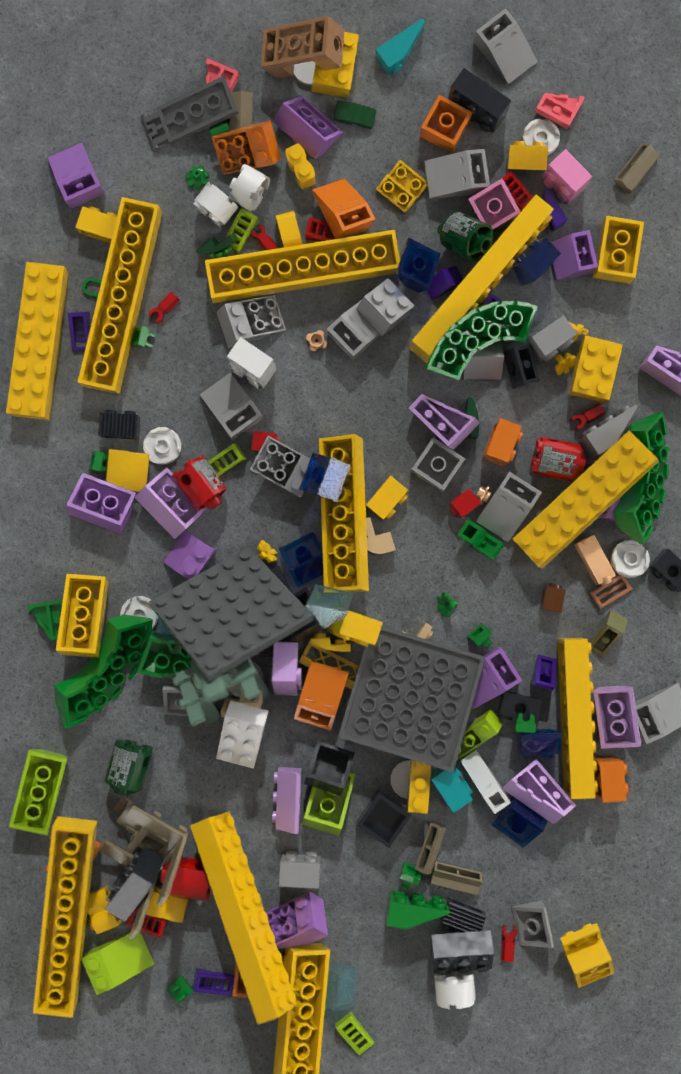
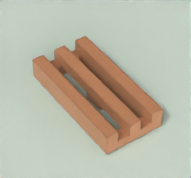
M617 575L612 578L611 583L605 586L601 585L589 594L597 604V607L601 609L631 591L632 587L625 577ZM619 579L622 580L621 583L612 587L611 589L599 595L598 597L596 596L598 592L602 591L606 587L615 583ZM624 585L626 586V589L612 596L603 603L600 602L602 598L606 597L610 593L614 592L615 590L619 589Z

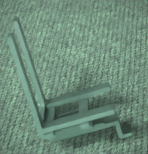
M250 658L235 666L238 674L230 676L228 670L209 682L192 660L190 661L191 667L176 673V677L173 678L174 685H180L183 699L179 700L180 707L182 709L186 708L192 726L205 720L208 724H212L222 719L221 713L213 702L229 695L227 688L240 682L247 700L260 696L259 690H262L263 699L271 696L269 689Z

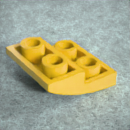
M399 160L392 171L384 177L376 190L406 213L428 186L427 181Z
M109 449L106 482L130 491L140 492L147 485L150 454Z
M316 633L314 637L310 638V643L320 648L331 651L351 652L350 642H346L345 639H336L331 644L330 636H326V633Z

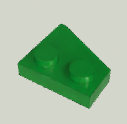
M63 600L27 605L50 640L58 638Z

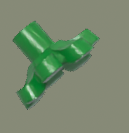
M199 165L197 169L191 166V173H186L185 178L189 180L187 185L189 187L195 185L197 190L201 189L202 184L205 186L208 183L206 178L210 176L209 172H204L202 165Z
M230 245L225 249L209 253L208 255L210 258H222L227 253H230L232 247Z
M445 592L441 596H437V601L440 603L437 604V610H442V617H450L452 610L458 606L457 601L452 600L451 596H448V593Z

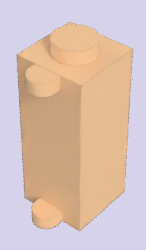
M590 535L575 543L574 546L595 585L601 584L605 586L611 583L612 578L616 574L595 535Z

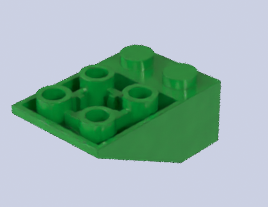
M393 890V893H388L385 914L386 924L390 927L408 929L448 915L450 911L447 902H443V898L440 896H432L431 900L424 899L423 894L413 893L410 905L408 895H405L404 891Z

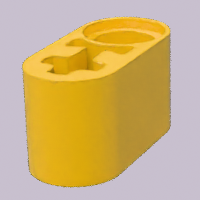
M294 211L275 215L283 246L302 245Z

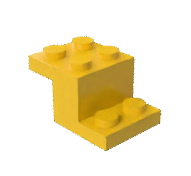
M597 923L593 925L586 924L581 930L576 932L569 931L560 938L563 952L573 972L578 988L614 974L612 959L601 938V932Z

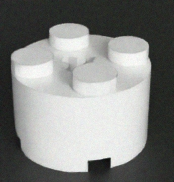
M244 164L238 178H233L230 183L232 191L229 199L251 212L256 210L263 199L264 188L268 190L270 178L251 166Z
M210 182L205 185L193 203L203 215L209 214L208 217L212 219L211 221L220 228L227 223L238 208L234 202H229V197L215 185H211Z
M451 972L447 975L435 973L436 1000L439 1007L450 1009L449 1005H456V1009H462L475 1004V984L472 972L465 974Z

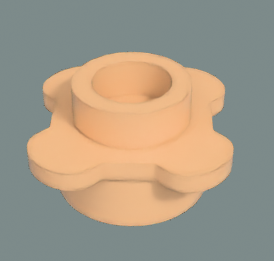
M322 330L307 334L306 340L309 341V349L315 352L319 348L327 347V341L324 340V332Z
M482 486L479 489L476 498L481 503L480 505L490 500L492 496L490 486H487V488Z

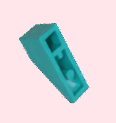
M423 18L376 49L375 57L387 75L392 72L396 74L403 68L405 61L424 30L425 21Z

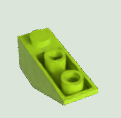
M491 709L465 728L457 760L499 732L503 723Z

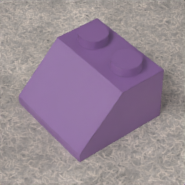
M184 530L164 560V563L185 578L191 579L204 571L216 550Z

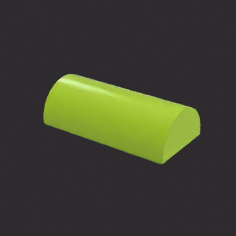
M42 749L28 750L9 828L48 836L68 759L65 755Z

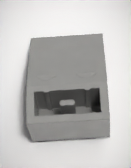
M506 8L475 32L474 44L507 85L538 62L518 23Z
M485 149L466 150L424 161L429 199L476 195L490 186Z
M275 295L226 303L216 312L228 348L234 347L240 337L250 343L286 331Z
M361 301L342 314L327 328L328 336L352 361L380 336L378 331L357 311L356 308Z
M231 373L200 394L233 441L264 419L258 408Z
M629 405L614 413L615 418L611 415L598 423V428L594 425L582 433L583 437L579 439V442L590 459L608 450L618 441L637 409V405L631 408Z
M267 436L249 470L300 498L319 463Z
M508 472L476 522L509 542L542 492L513 473Z
M678 683L635 701L641 742L649 744L681 727V688Z

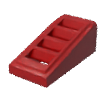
M510 170L501 179L504 180L505 184L510 180L511 184L507 186L509 191L514 186L517 188L511 195L521 212L533 197ZM519 192H521L522 195L519 198L515 199L514 197ZM526 197L528 200L523 205H520L519 203Z
M309 217L305 239L321 242L333 240L334 235L331 232V237L327 238L328 230L330 229L328 223ZM313 226H317L315 234L312 233ZM321 227L324 228L323 236L319 235Z
M136 907L128 917L126 925L133 927L134 922L132 921L139 907ZM145 914L146 918L140 931L162 938L167 919ZM149 918L153 919L151 927L147 926ZM156 921L160 922L158 929H155Z

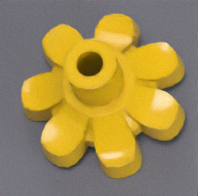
M570 323L577 333L573 338L574 342H576L578 335L588 334L589 330L583 328V325L578 324L576 326Z
M570 353L565 354L564 357L558 354L555 357V360L558 362L555 366L557 375H561L563 372L567 374L570 371L569 367L575 366L577 357L572 356Z
M261 540L257 546L260 552L257 556L262 561L266 559L269 563L277 561L275 555L278 553L276 550L271 549L268 543Z

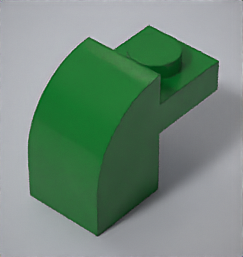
M469 519L457 534L465 543L493 561L505 546L503 542L488 534L482 527Z

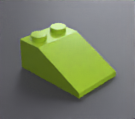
M348 774L349 778H347L341 796L312 787L301 825L339 836L356 774Z
M141 931L133 940L129 938L131 932H128L85 952L81 960L96 995L118 986L155 964Z

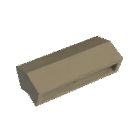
M246 91L231 92L239 114L230 117V131L252 125L253 93Z
M642 143L614 181L620 188L630 194L660 154L653 149L651 144Z
M437 822L430 823L415 868L416 870L424 874L432 873L447 828L446 825ZM435 828H438L433 844L430 845ZM428 849H429V850H430V853H429V856H428L426 865H425V867H423V864H424V861H425V858H426V855H427V852H428Z
M435 861L430 883L478 895L482 883V872Z

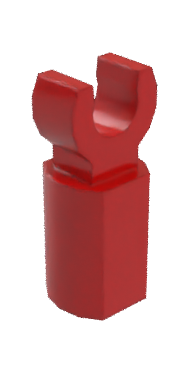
M259 224L260 234H256L251 230L252 237L259 240V244L264 250L279 248L272 238L265 234L263 225Z
M170 291L158 304L157 308L149 311V316L152 317L156 313L159 314L155 321L158 324L161 323L164 314H168L180 299Z
M598 403L582 412V415L573 416L570 421L579 420L580 425L575 428V430L583 428L586 422L589 424L604 416L605 410Z
M503 925L502 933L504 938L502 939L501 960L514 962V937L517 935V928L513 926L512 932L507 933L506 925Z

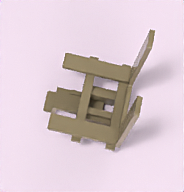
M122 796L113 809L119 813L116 823L133 833L129 841L130 843L123 850L109 841H105L99 851L126 866L127 864H132L130 862L134 856L132 853L137 846L142 849L145 846L164 858L159 873L162 867L171 859L157 902L161 906L169 896L187 840V829L180 825L176 830L159 820L162 814L154 811L150 815L134 805L131 807L132 801ZM159 873L154 885L141 901L129 938L132 940L141 929Z

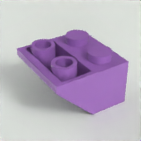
M590 230L572 233L548 244L556 281L593 274L598 268Z

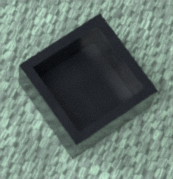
M317 741L304 784L341 796L355 752Z
M378 789L356 822L359 828L390 848L412 815L405 807Z

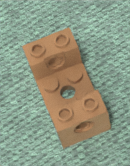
M329 16L264 29L261 68L278 79L292 77L294 74V64L310 61L315 62L324 70L341 68L345 29Z

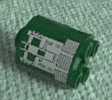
M457 210L452 211L446 220L439 225L437 230L440 235V242L444 248L472 261L481 260L493 244L494 232L491 225Z
M128 739L125 741L116 740L104 780L106 784L112 787L114 793L128 796L143 790L153 753L152 746L142 745L141 747L136 745V741Z

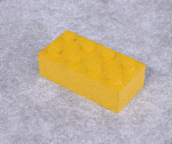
M66 574L56 651L60 655L99 658L109 586L106 577Z

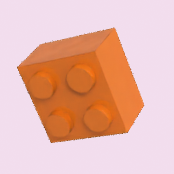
M438 95L421 126L419 137L453 154L470 123L473 112Z
M499 418L494 424L482 459L502 467L507 463L509 464L516 453V450H513L514 446L520 442L523 432H520L522 426Z
M616 756L593 757V761H596L597 764L594 781H597L598 792L595 793V797L603 803L627 801L626 795L629 794L628 784L625 783L627 766L623 760Z

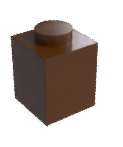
M549 583V587L544 586L540 609L562 613L566 590L560 589L561 585Z

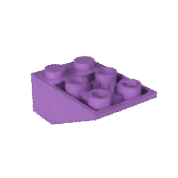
M83 143L48 157L57 184L70 209L105 194Z
M496 647L484 655L485 661L471 710L523 681L501 647Z
M310 891L266 912L278 949L310 944L328 936L324 901Z

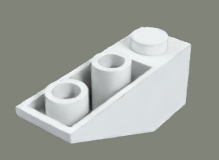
M477 750L460 760L494 814L511 803L509 796L502 789V786Z

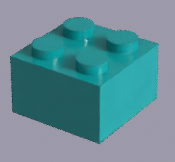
M456 766L453 772L436 768L431 772V780L453 813L473 800L470 796L473 792L465 780L460 781L459 778L462 775Z

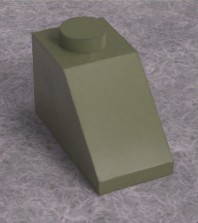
M610 610L601 621L590 641L591 649L605 656L624 635L628 619Z

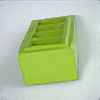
M244 208L240 209L226 236L228 237L235 230L243 234V237L235 234L240 243L239 245L236 243L231 245L232 249L239 253L249 238L251 230L258 223V217ZM243 217L249 219L251 222L248 223L244 221ZM241 224V225L245 226L247 229L244 230V229H242L241 227H239L238 225Z
M233 443L207 462L211 467V464L215 463L220 471L216 474L220 477L247 458L239 445ZM232 450H233V451L235 452V454L237 455V457H238L237 460L235 459V457H234L233 454L231 453ZM226 454L229 456L230 460L232 461L231 464H229L228 461H227V459L225 458V455H226ZM218 459H221L224 465L226 466L224 469L220 465Z
M351 1011L335 1023L337 1031L359 1056L375 1043ZM352 1023L351 1027L347 1030L344 1029L348 1024ZM356 1028L357 1031L350 1036L349 1033ZM361 1034L362 1036L354 1042L353 1039ZM366 1039L368 1042L359 1048L357 1045Z

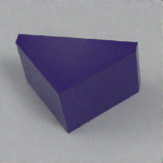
M454 266L440 270L423 285L433 301L458 287L464 279L457 267Z
M538 654L531 684L554 690L556 659Z

